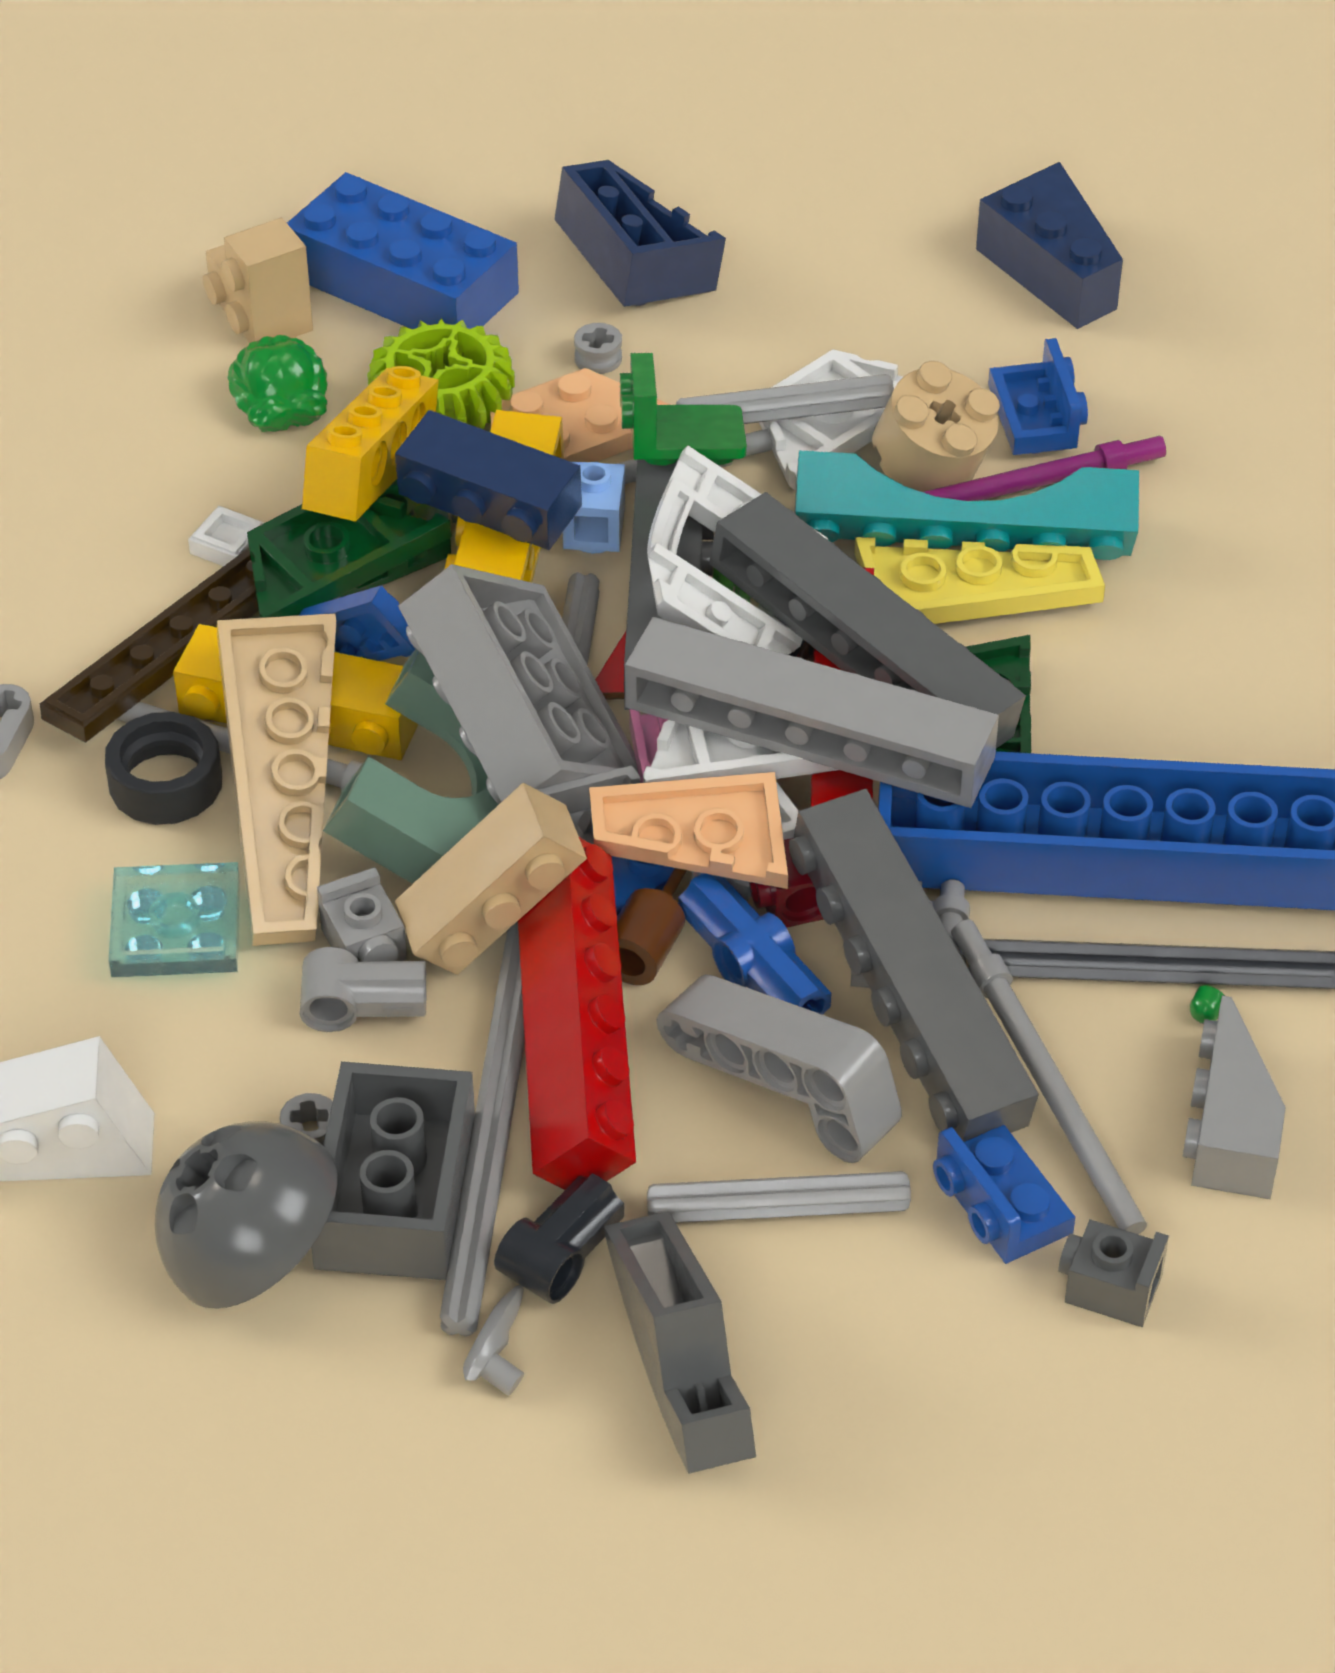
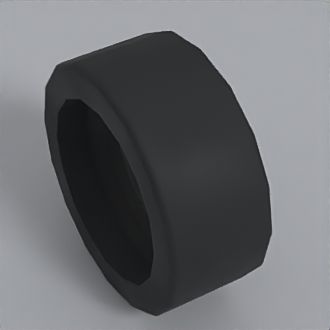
M161 712L135 718L114 732L105 748V769L110 796L117 808L134 820L154 825L175 824L198 816L211 806L222 789V767L218 740L209 726L193 716L176 712ZM159 755H179L190 758L198 763L186 775L170 781L152 782L137 778L130 773L133 768L144 760Z

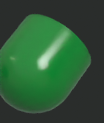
M1200 986L1190 1003L1192 1017L1203 1024L1205 1019L1216 1021L1219 1015L1221 997L1225 995L1212 986Z

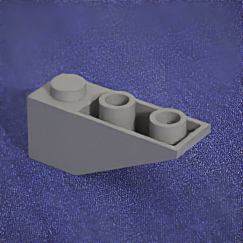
M1222 995L1218 1021L1204 1020L1199 1057L1211 1059L1210 1070L1197 1068L1191 1100V1107L1202 1108L1203 1114L1202 1120L1193 1118L1188 1120L1182 1157L1195 1159L1191 1186L1271 1199L1286 1107L1232 997Z

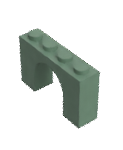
M416 649L405 662L385 704L436 734L457 752L468 770L472 786V796L449 798L436 795L368 756L343 788L323 829L325 833L412 884L499 805L488 791L486 785L488 776L478 757L468 750L460 737L459 729L461 725L453 709L438 695L433 686L432 679L435 676L425 656Z

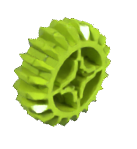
M442 318L438 324L427 325L420 320L416 329L400 327L398 337H384L383 347L373 350V358L369 364L370 372L367 373L368 385L386 368L395 366L412 367L419 370L421 376L439 379L436 412L483 430L486 423L491 424L490 411L495 413L496 410H502V400H510L513 395L512 388L515 387V373L512 370V359L509 356L508 348L500 345L498 335H486L483 326L469 329L466 327L464 320H460L455 325L445 324Z

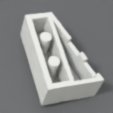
M100 1036L0 1062V1181L151 1175L155 1113Z

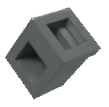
M1089 1219L1083 1237L1070 1233L1062 1251L1058 1272L1068 1275L1065 1303L1143 1328L1163 1275L1169 1235L1156 1232L1154 1238L1151 1239Z

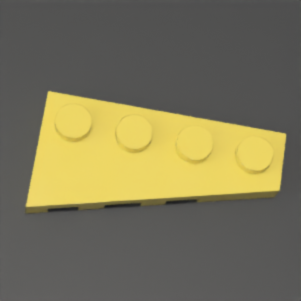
M855 537L854 554L857 563L864 568H874V576L879 578L884 585L912 607L921 611L934 624L1101 603L1104 600L1105 583L1091 547L1016 544L1012 552H999L986 547L985 542H962L961 550L929 549L928 540L904 539L903 547L875 546L876 538Z

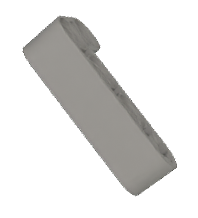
M706 974L700 976L660 1012L656 1019L661 1036L678 1054L807 1103L820 1141L828 1151L844 1162L855 1163L860 1161L902 1117L900 1101L885 1050L872 1035L853 1025Z

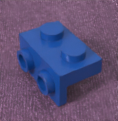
M1056 338L1045 339L1043 361L1040 363L989 368L988 386L990 391L999 400L998 414L1013 455L1036 454L1077 448L1080 425L1087 424L1088 407L1084 392L1076 391L1072 360L1070 357H1063Z

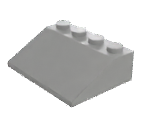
M451 564L398 605L408 624L406 627L408 639L416 650L425 656L435 675L432 679L433 686L438 695L453 709L461 725L459 729L460 737L468 750L478 757L488 776L486 780L488 791L498 804L506 799L522 783L535 789H541L630 765L638 773L635 753L544 585Z

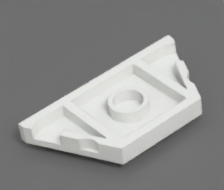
M833 349L773 387L887 374L891 376L893 387L895 388L903 376L898 375L897 364L880 360H864L858 355ZM885 408L759 422L762 430L768 429L772 439L774 456L789 487L796 490L799 450L854 453L872 442L874 429Z
M667 720L663 723L657 738V752L651 767L646 766L644 771L643 783L775 772L776 779L836 771L838 769Z

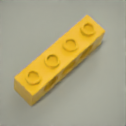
M395 366L386 368L306 445L302 509L356 522L397 479L396 451L428 410L436 412L439 379L421 376V372L412 367Z

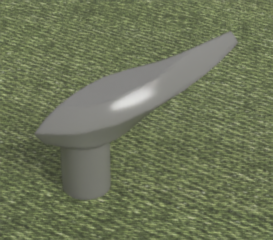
M522 1285L515 1286L494 1307L463 1366L465 1380L475 1381L482 1377L508 1396L517 1388L524 1376V1372L499 1354L508 1344L509 1330L521 1305L524 1292Z

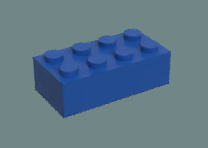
M347 172L287 222L306 246L309 286L412 330L418 328L420 320L427 325L438 324L441 318L445 324L451 325L464 320L466 327L469 329L476 326H484L519 293L517 242Z

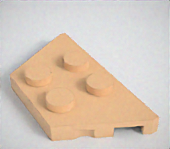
M587 368L517 392L512 395L510 400H502V410L562 417L564 460L570 462H598L633 449L631 429H622L620 383ZM657 399V405H670ZM490 411L492 426L495 413Z

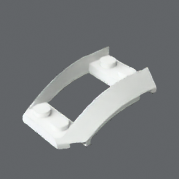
M687 446L682 451L660 500L648 539V562L658 616L670 622L737 641H743L786 655L794 652L800 647L803 640L799 635L760 604L757 608L676 555L680 536L688 515L715 532L719 520L761 495V493L690 446Z

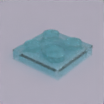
M238 862L114 867L108 959L111 977L238 972L240 872Z

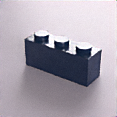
M431 410L427 411L395 453L398 493L400 495L408 497L416 503L427 504L456 515L464 521L480 524L509 535L517 541L527 542L546 550L552 548L582 506L580 465Z

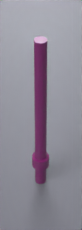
M1160 435L1122 444L1120 440L1097 444L1092 452L924 491L923 493L935 497L962 501H982L1058 483L1082 467L1127 470L1129 465L1165 457L1166 444Z

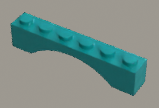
M799 450L794 513L809 526L826 536L830 542H835L838 539L855 540V537L876 538L875 546L885 547L895 542L904 543V539L928 540L929 549H947L951 546H962V542H985L986 547L999 552L1014 549L1016 544L1091 547L1096 559L1113 560L1121 556H1131L1139 528V470L1082 467L1062 481L1032 494L996 501H962L935 497L905 487L876 471L857 454Z

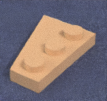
M775 772L589 787L594 844L601 847L611 856L788 889V871Z

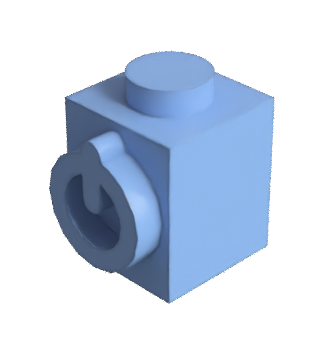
M572 462L580 465L582 506L563 531V549L580 550L591 554L606 551L620 552L625 512V464Z

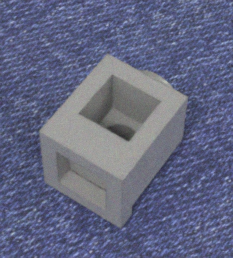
M375 867L317 887L321 929L331 947L342 948L351 952L358 962L407 960L405 927L380 883V875Z

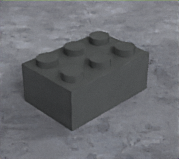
M341 1061L324 1141V1147L330 1152L336 1165L337 1189L329 1217L320 1235L311 1247L314 1269L446 1280L475 1117L472 1072Z

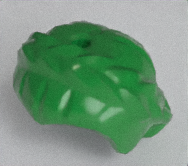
M277 335L275 337L266 336L258 341L250 342L247 347L239 352L237 358L229 367L227 377L229 380V391L235 398L237 407L247 414L251 425L258 427L261 432L287 430L291 425L297 427L300 425L308 426L319 420L327 411L326 405L328 403L325 397L328 386L326 380L327 372L323 367L322 358L316 355L311 346L306 345L298 338Z

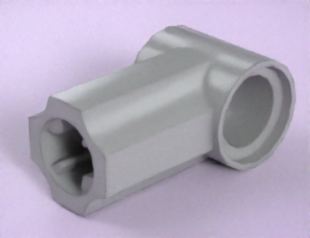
M336 947L318 948L309 952L304 958L299 1014L302 1021L312 1029L322 1032L342 1031L350 1027L356 1021V1017H420L426 1014V961L358 962L351 952Z

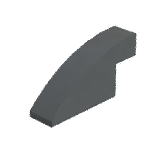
M667 1211L604 1226L610 1257L636 1344L658 1406L688 1474L755 1458L756 1449L750 1407L731 1375L722 1301L671 1214Z

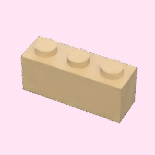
M522 783L395 900L405 927L413 955L458 975L587 859L567 806L539 790Z

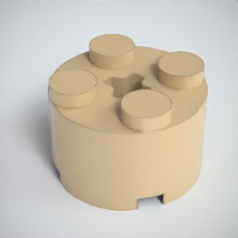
M939 361L924 362L920 369L906 374L897 383L874 429L872 436L873 450L877 446L882 458L879 465L889 478L905 487L920 492L972 480L998 431L997 412L1000 407L998 398L991 391L981 388L972 379L950 370Z

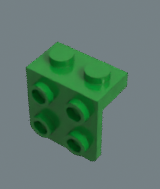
M630 353V373H620L619 388L622 429H631L634 460H645L653 465L673 464L679 459L682 451L687 446H690L717 465H725L731 463L734 459L746 457L747 443L740 406L723 404L657 405L653 353Z

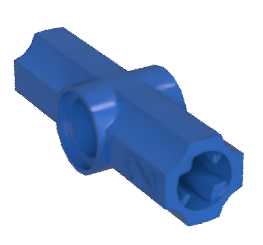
M703 873L693 878L687 889L678 896V904L685 914V919L712 948L715 964L725 980L822 1015L831 1007L832 993L796 955L792 937L783 922L769 912L760 916L724 877Z

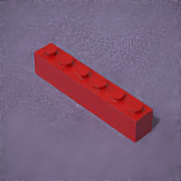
M580 837L579 839L587 859L518 920L532 1171L535 1176L563 1190H566L578 1176L589 1177L593 1173L608 1181L636 1163L612 856L598 845L591 844Z

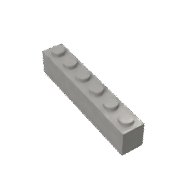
M652 617L625 664L626 708L773 751L800 757L807 761L965 807H972L995 759L998 714L660 618Z

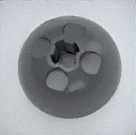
M248 1121L231 1124L212 1131L192 1144L177 1159L164 1180L155 1212V1235L158 1251L168 1275L178 1289L189 1300L201 1307L219 1309L249 1301L270 1289L285 1277L301 1261L317 1240L333 1207L337 1189V1170L330 1152L317 1140L300 1130L284 1124L267 1121Z

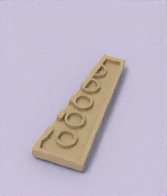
M335 614L217 620V642L253 946L314 942L316 939L317 887L320 882L336 633Z

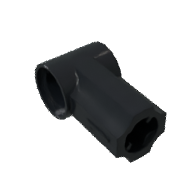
M593 1173L589 1177L578 1176L535 1221L525 1217L512 1225L504 1235L496 1251L494 1259L495 1269L551 1304L560 1302L567 1296L579 1279L584 1267L585 1258L605 1238L604 1226L619 1223L624 1218V1202L615 1194L611 1184Z

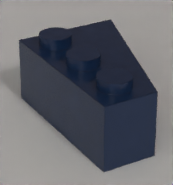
M610 160L564 166L561 171L554 220L623 307L631 305L641 306L648 302L716 291L726 241L724 236L715 230L709 232L707 236L689 224L690 214L679 206L671 212L653 200L655 190Z
M1060 162L980 199L976 241L977 251L1076 329L1117 310L1123 258Z

